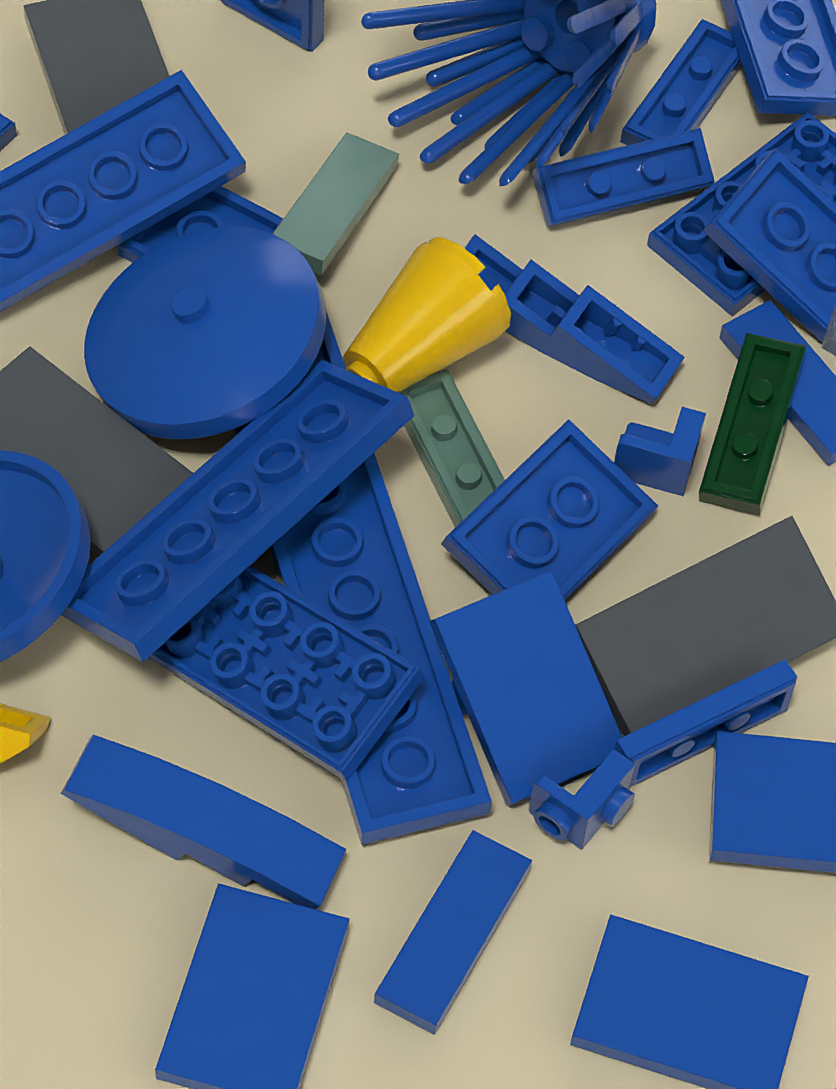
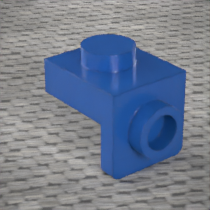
M613 749L575 795H572L545 775H541L532 786L529 812L533 815L537 825L546 834L557 840L567 839L582 850L605 822L612 827L615 826L629 809L635 797V793L629 790L635 763Z

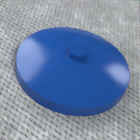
M217 227L176 237L135 260L111 283L97 303L90 318L84 342V359L89 379L103 403L141 433L168 439H193L235 429L276 406L300 383L317 357L325 333L326 304L324 295L305 257L290 243L271 233L246 227Z
M0 450V662L20 652L38 639L61 616L82 582L89 560L91 545L87 516L66 479L52 466L38 458L23 453Z

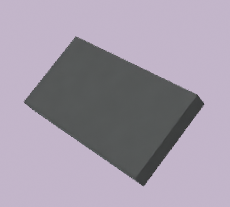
M45 0L23 5L25 21L65 135L169 77L141 0Z
M31 346L0 371V450L23 453L38 458L52 466L66 479L87 516L90 528V552L96 557H99L193 474L188 468Z
M790 516L575 624L612 714L623 736H626L784 659L789 663L835 639L836 600L793 516Z

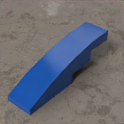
M476 234L465 246V249L477 257L486 267L478 275L491 291L499 284L506 296L511 311L510 327L505 331L562 364L600 383L652 404L685 358L589 285L579 295L532 259L524 269H521Z
M94 734L89 738L60 793L175 860H178L186 853L243 887L251 880H254L294 904L313 909L320 907L346 852V848L224 785L158 757Z

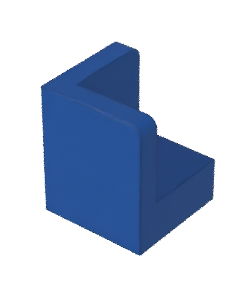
M682 406L674 433L634 422L629 423L625 434L620 435L614 463L636 484L684 496L699 447L706 413Z

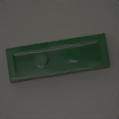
M746 333L700 485V502L760 515L806 357V345Z

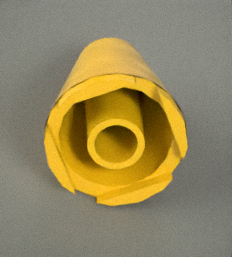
M434 237L427 244L425 241L413 251L344 353L345 370L399 393L497 340L510 327L511 311L506 296L499 284L491 291L478 275L486 267L477 257L461 245L443 237Z

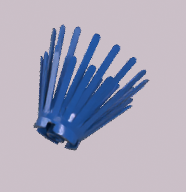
M464 0L369 12L361 20V24L365 29L421 23L415 27L413 32L414 37L420 41L480 29H490L374 63L368 68V76L372 80L377 81L481 50L428 72L426 82L431 87H438L455 79L458 80L390 113L388 116L389 124L393 127H401L522 67L457 109L450 117L451 122L457 126L420 153V160L424 163L435 162L555 76L486 141L484 145L485 150L459 175L458 181L461 184H468L474 181L565 92L575 85L572 91L502 173L499 179V186H506L516 178L527 163L536 159V170L541 168L563 138L564 140L559 148L560 157L566 155L574 146L589 119V130L592 133L600 121L632 53L639 51L648 43L655 27L657 3L656 0Z

